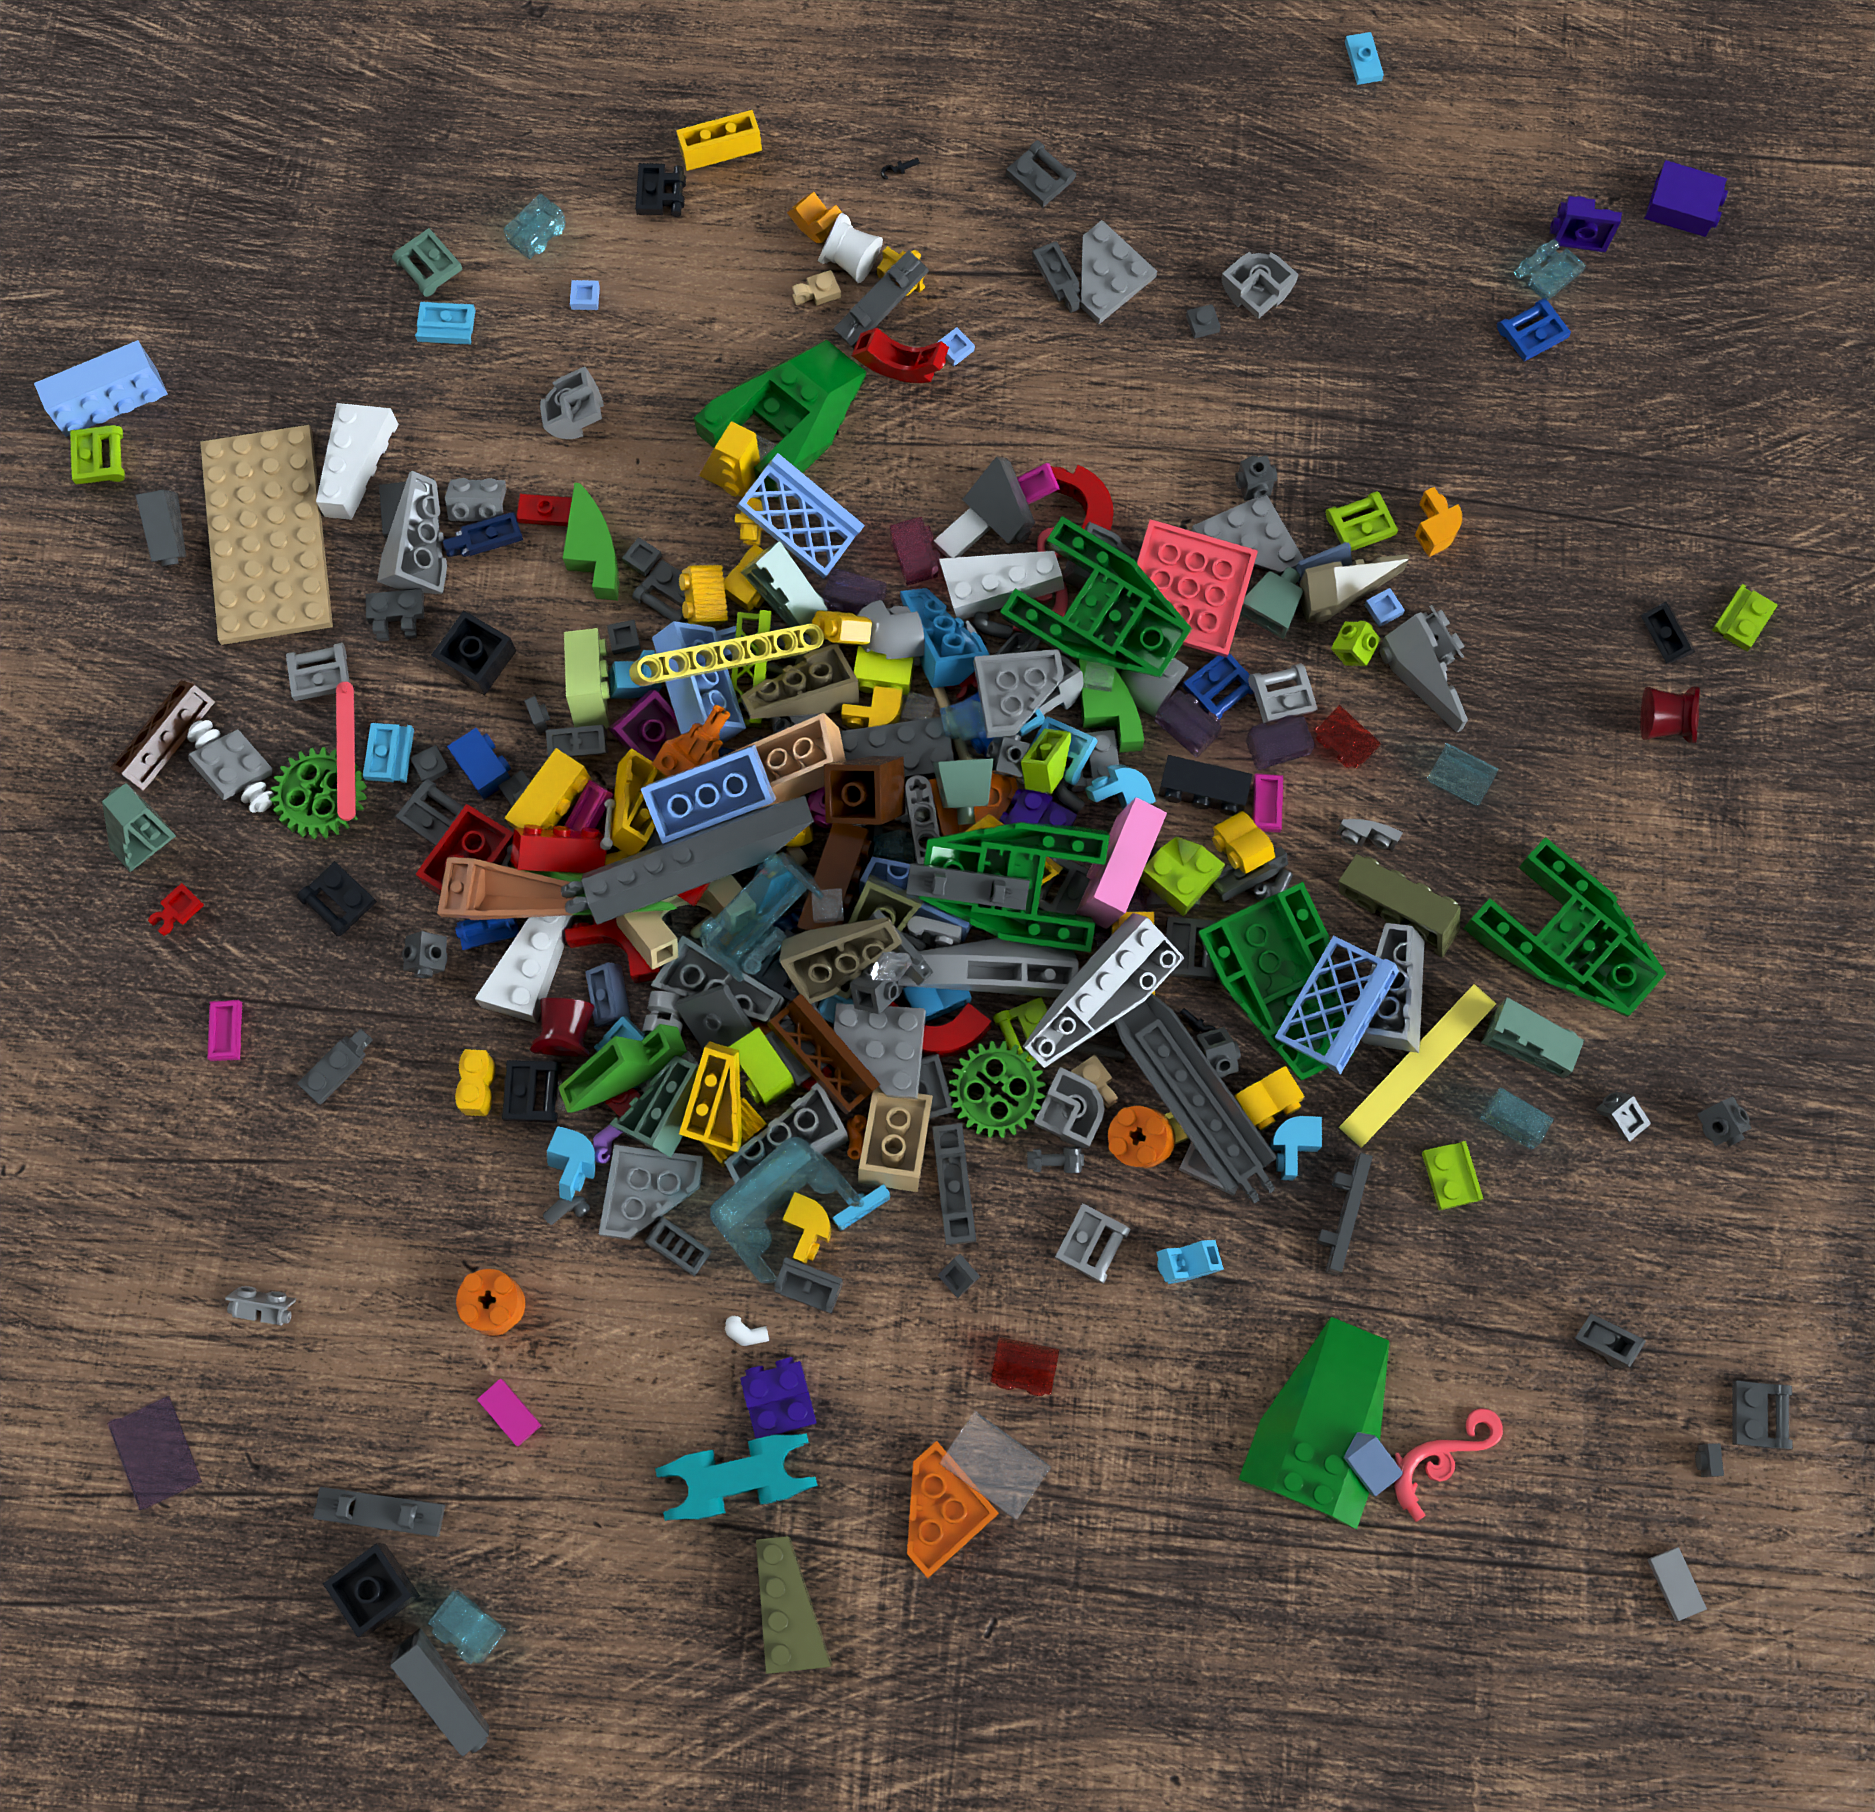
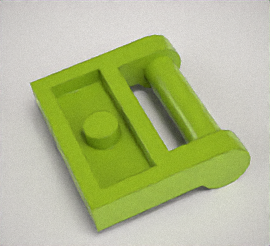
M111 425L70 431L72 480L76 485L108 480L121 482L125 479V471L121 465L120 441L123 439V429L120 426ZM109 439L110 467L103 468L102 440Z
M1378 491L1370 493L1367 498L1339 508H1328L1325 512L1329 524L1333 526L1340 543L1349 542L1351 551L1395 536L1398 532L1388 508ZM1369 508L1375 510L1374 512L1365 514L1363 516L1351 519L1346 522H1343L1342 518L1353 515L1355 513L1364 511Z
M1042 997L993 1016V1020L996 1026H1000L1010 1050L1016 1044L1019 1046L1018 1055L1023 1053L1010 1021L1018 1019L1027 1040L1046 1014L1047 1009ZM1028 1055L1026 1059L1027 1062L1035 1060L1031 1055Z

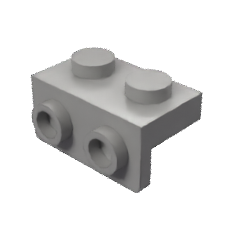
M466 478L450 480L445 495L448 519L450 521H483L504 515L502 504L507 490L505 480H495L492 478L484 480H468Z

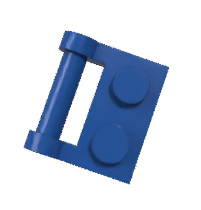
M1545 298L1537 301L1532 308L1509 320L1503 319L1497 323L1500 335L1507 338L1524 362L1564 341L1571 334V331ZM1538 316L1544 317L1519 332L1515 329Z
M1230 653L1227 658L1219 655L1183 682L1182 686L1205 711L1207 717L1213 723L1219 721L1223 717L1222 714L1247 694L1252 695L1254 693L1249 686V673ZM1238 679L1241 686L1215 705L1210 700Z

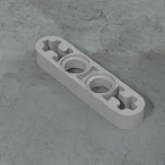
M915 775L910 777L905 784V800L916 863L924 864L926 849L919 845V840L922 837L934 838L940 837L931 784L927 778ZM916 785L922 790V801L917 802L916 792L913 791ZM924 810L930 814V819L927 822H919L914 818V814L917 811Z

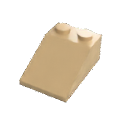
M877 1087L872 1092L859 1164L858 1183L875 1186L884 1184L887 1188L918 1192L932 1095L918 1093V1099L887 1097L880 1087Z

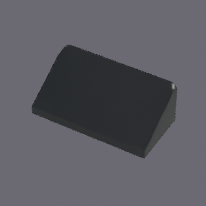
M1667 602L1640 615L1666 664L1695 653L1685 631Z

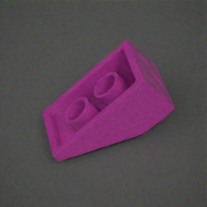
M656 690L646 692L607 728L628 751L632 748L652 762L665 741L681 735L674 710Z

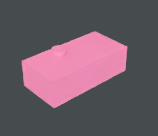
M1136 797L1117 815L1109 834L1105 865L1095 863L1091 865L1087 873V878L1090 881L1076 914L1091 917L1095 924L1107 929L1126 913L1166 817V812Z

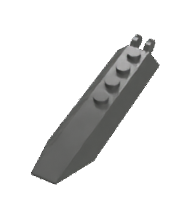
M798 797L747 812L584 873L581 879L582 882L573 881L561 887V895L566 899L584 893L586 897H576L573 900L567 901L565 903V910L570 914H575L590 909L598 925L763 863L814 822L806 797Z
M1151 994L1143 1003L1114 1021L1123 1045L1225 1191L1228 1192L1240 1185L1250 1201L1254 1204L1260 1201L1258 1193L1247 1181L1248 1178L1256 1174L1264 1190L1269 1193L1273 1192L1275 1187L1263 1168L1277 1157L1174 1011L1155 995Z

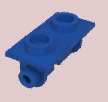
M516 918L468 919L457 922V927H455L457 937L461 941L462 950L513 938L519 933Z

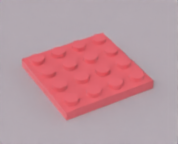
M1150 519L1138 557V566L1192 628L1182 645L1227 658L1258 550Z

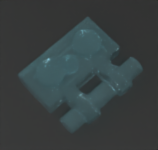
M1555 239L1539 246L1536 253L1532 257H1526L1521 261L1520 266L1514 271L1518 279L1523 278L1525 275H1531L1532 277L1527 285L1542 299L1545 298L1547 301L1580 275L1586 267L1568 248L1559 254L1556 251L1559 248V243ZM1542 261L1549 262L1543 268L1539 265Z

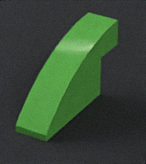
M574 483L563 553L566 569L568 571L594 573L592 588L596 599L618 600L619 567L615 547L606 521L587 490L580 483Z
M1076 658L1077 667L1082 671L1084 683L1080 694L1083 728L1117 726L1119 753L1142 751L1144 736L1141 720L1133 698L1117 671L1111 666Z
M659 1024L642 1041L614 1036L558 1087L567 1112L579 1111L620 1095L658 1074L675 1055L678 1057L684 1055L687 1050L678 1027Z

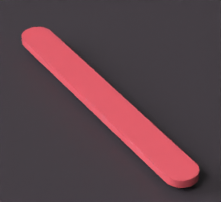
M341 682L336 687L337 813L341 820L350 821L356 815L354 688L349 682Z

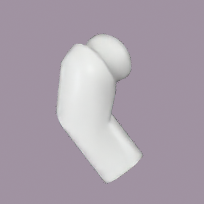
M739 1316L727 1318L725 1332L728 1337L739 1345L748 1346L769 1341L767 1326L749 1329L741 1322Z

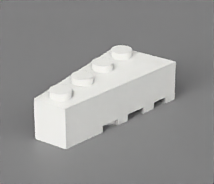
M337 403L316 503L324 517L352 520L367 490L366 485L370 477H373L377 470L376 464L381 454L385 453L392 432L395 433L399 425L391 408Z
M1055 551L939 559L956 618L959 617L961 620L974 617L977 612L987 613L1003 608L1015 588L1031 598L1065 589Z
M575 915L529 917L476 996L475 1000L478 1004L488 1010L538 1023L541 1014L540 999L547 997L566 943L565 929L572 927Z

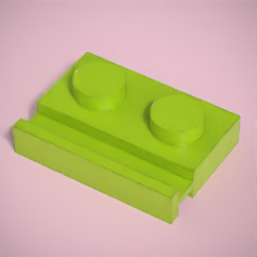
M1742 584L1712 631L1724 635L1723 638L1748 652L1778 604L1754 590L1752 592L1749 591Z
M1466 1141L1422 1152L1439 1211L1483 1200Z

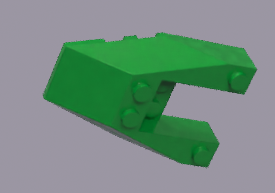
M825 340L714 398L694 417L697 435L715 448L731 421L742 426L754 414L783 437L754 467L756 480L777 453L801 473H804L832 445L834 436L839 426L842 425L851 402L854 401L867 372L832 343ZM767 475L764 479L765 490L778 491L777 483Z
M1062 516L1047 538L1049 548L1091 573L1090 577L1064 617L1015 588L1000 611L1003 619L1028 635L1055 649H1059V651L1072 658L1161 678L1192 628L1163 596L1134 559Z
M1018 822L927 839L924 865L1029 879L1026 909L1019 910L919 896L918 898L1002 940L1091 952L1095 922L1091 917L1038 910L1046 857L1105 865L1110 835L1104 830L1076 826ZM993 883L990 898H992L994 894Z
M1545 837L1518 868L1563 905L1559 912L1535 937L1489 898L1463 929L1485 948L1536 978L1629 1017L1666 975V972L1647 943H1643L1635 931V925L1630 917H1626L1616 902L1618 899L1615 894Z

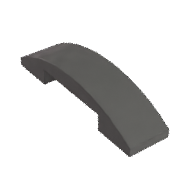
M962 1123L932 1126L946 1245L976 1242Z

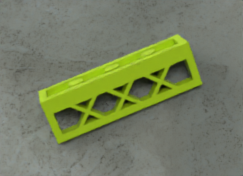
M760 610V614L738 612L735 638L747 636L742 631L743 620L759 621L756 634L770 632L771 611ZM751 643V648L756 652V656H758V647ZM768 661L742 666L743 670L738 673L739 667L732 668L731 681L735 694L737 691L740 696L743 695L742 691L737 687V680L745 673L752 678L753 688L765 681ZM755 666L754 675H753V673L750 671V669H752V668ZM741 698L737 700L738 704L742 702ZM762 718L743 719L747 727L761 728Z

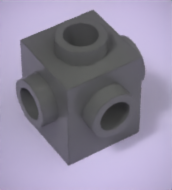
M1268 455L1261 457L1250 456L1240 462L1239 471L1235 473V480L1238 489H1241L1244 501L1271 495L1274 481H1277V471L1275 465L1270 464Z
M1019 735L993 738V741L990 742L987 748V758H993L992 773L1009 778H1022L1021 760L1028 752L1030 743L1022 742Z
M424 931L406 936L405 947L402 952L404 960L403 971L415 973V977L423 979L432 978L433 974L445 971L448 958L446 953L447 937Z
M869 965L860 976L850 983L854 1008L880 1014L899 996L895 971L881 968L880 966Z
M1225 1027L1196 1035L1198 1047L1220 1078L1239 1071L1237 1059L1241 1058L1240 1049Z
M1734 1097L1723 1100L1697 1114L1703 1124L1702 1129L1705 1136L1715 1146L1726 1142L1728 1147L1744 1140L1745 1137L1742 1133L1752 1129L1747 1112L1742 1107H1739Z

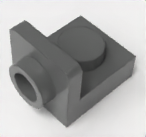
M1618 1091L1607 1095L1603 1099V1103L1596 1108L1599 1115L1607 1116L1624 1141L1630 1142L1651 1124L1634 1095Z

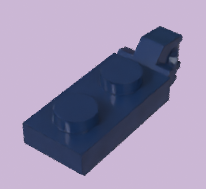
M510 512L460 527L461 531L455 533L456 537L443 540V545L448 557L457 555L466 557L522 541L523 538L515 513Z

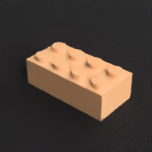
M824 713L738 749L741 750L754 744L756 746L776 798L773 803L766 806L795 799L824 787V764L846 761L839 727Z

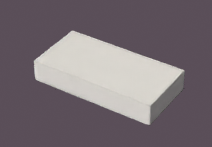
M969 508L933 541V545L947 558H957L987 533L991 527L976 512Z

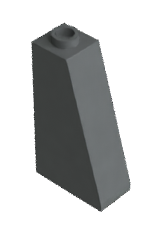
M419 1628L394 1648L390 1666L462 1757L469 1751L473 1754L487 1743L488 1739L486 1737L489 1736V1724L424 1631Z

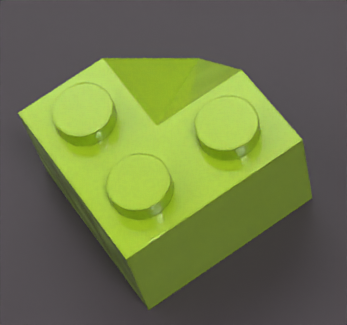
M1176 836L1161 847L1149 860L1139 880L1182 916H1185L1221 875L1225 864L1202 845Z
M759 1027L729 1046L739 1050L740 1072L743 1071L747 1076L748 1081L745 1082V1085L756 1103L762 1101L767 1108L796 1088L791 1073Z

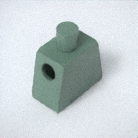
M1287 567L1281 576L1274 572H1267L1245 596L1240 615L1284 639L1303 593L1302 588L1295 585L1300 578V574L1290 567Z
M993 758L933 762L943 808H957L958 825L975 824L974 806H988Z

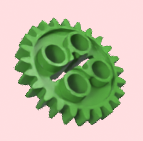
M322 747L320 754H317L313 748H310L309 756L307 757L300 751V760L295 761L292 758H288L291 766L289 768L280 766L284 775L274 776L279 786L271 787L273 793L277 795L270 798L271 802L277 805L273 810L278 816H281L279 820L283 825L288 824L287 828L291 832L298 829L297 832L301 837H304L309 832L311 838L316 839L318 832H320L326 839L328 838L329 830L339 835L338 826L342 825L347 829L350 827L347 821L341 820L338 816L337 789H332L334 783L337 782V750L334 749L329 755L325 747ZM355 763L356 810L360 811L364 808L358 801L367 799L361 790L366 789L367 786L364 781H360L363 778V774L360 770L356 771L358 766ZM317 772L313 779L306 780L308 774ZM305 797L303 804L294 806L299 798ZM332 806L329 813L321 815V811L325 807Z
M994 1041L990 1042L989 1050H986L983 1044H978L979 1053L976 1054L969 1049L968 1054L971 1059L967 1061L960 1058L959 1061L964 1067L962 1070L954 1068L952 1070L959 1076L958 1080L949 1081L950 1084L957 1086L956 1091L949 1093V1096L958 1097V1101L952 1105V1108H962L958 1119L968 1117L967 1128L977 1124V1134H981L987 1128L988 1137L990 1138L993 1137L995 1130H998L1001 1138H1005L1006 1129H1009L1013 1135H1016V1126L1019 1124L1023 1129H1027L1025 1119L1028 1118L1035 1121L1036 1117L1032 1113L1033 1109H1042L1036 1102L1037 1099L1046 1098V1095L1038 1092V1088L1046 1086V1083L1038 1082L1037 1080L1043 1074V1071H1034L1033 1067L1037 1064V1061L1027 1062L1026 1059L1029 1055L1027 1051L1018 1055L1019 1046L1016 1044L1010 1051L1006 1041L1002 1042L1000 1049H997ZM993 1060H999L1003 1064V1071L997 1077L991 1076L988 1072V1065ZM980 1071L995 1084L1002 1082L1004 1084L1002 1090L1019 1103V1106L1014 1107L1001 1095L997 1094L993 1097V1088L977 1077V1072ZM1018 1078L1023 1079L1027 1085L1025 1093L1020 1096L1014 1095L1011 1091L1012 1082ZM975 1083H980L984 1087V1095L979 1100L972 1099L969 1094L970 1087ZM997 1102L1005 1103L1008 1108V1113L1003 1119L995 1118L992 1113V1108Z

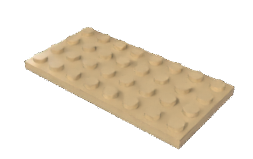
M310 425L201 441L217 635L220 644L224 645L333 627L321 510L316 503L318 480L313 433Z

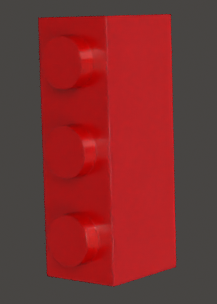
M526 824L524 828H514L510 862L517 870L587 873L605 866L607 850L601 848L600 842L604 836L595 828L585 827L582 828V831H571L570 828L565 826H554L553 830L542 829L538 825Z

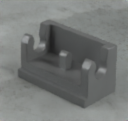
M604 725L546 730L548 758L555 748L569 757L606 754L609 752L606 744V738H608L607 729Z
M785 1257L774 1286L776 1287L774 1292L832 1314L844 1282L842 1278Z

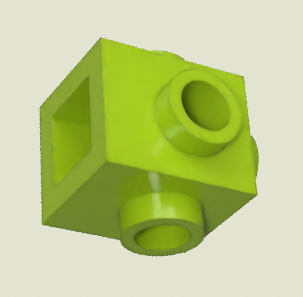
M1345 621L1331 650L1345 666H1367L1381 638L1373 630V626L1366 621Z

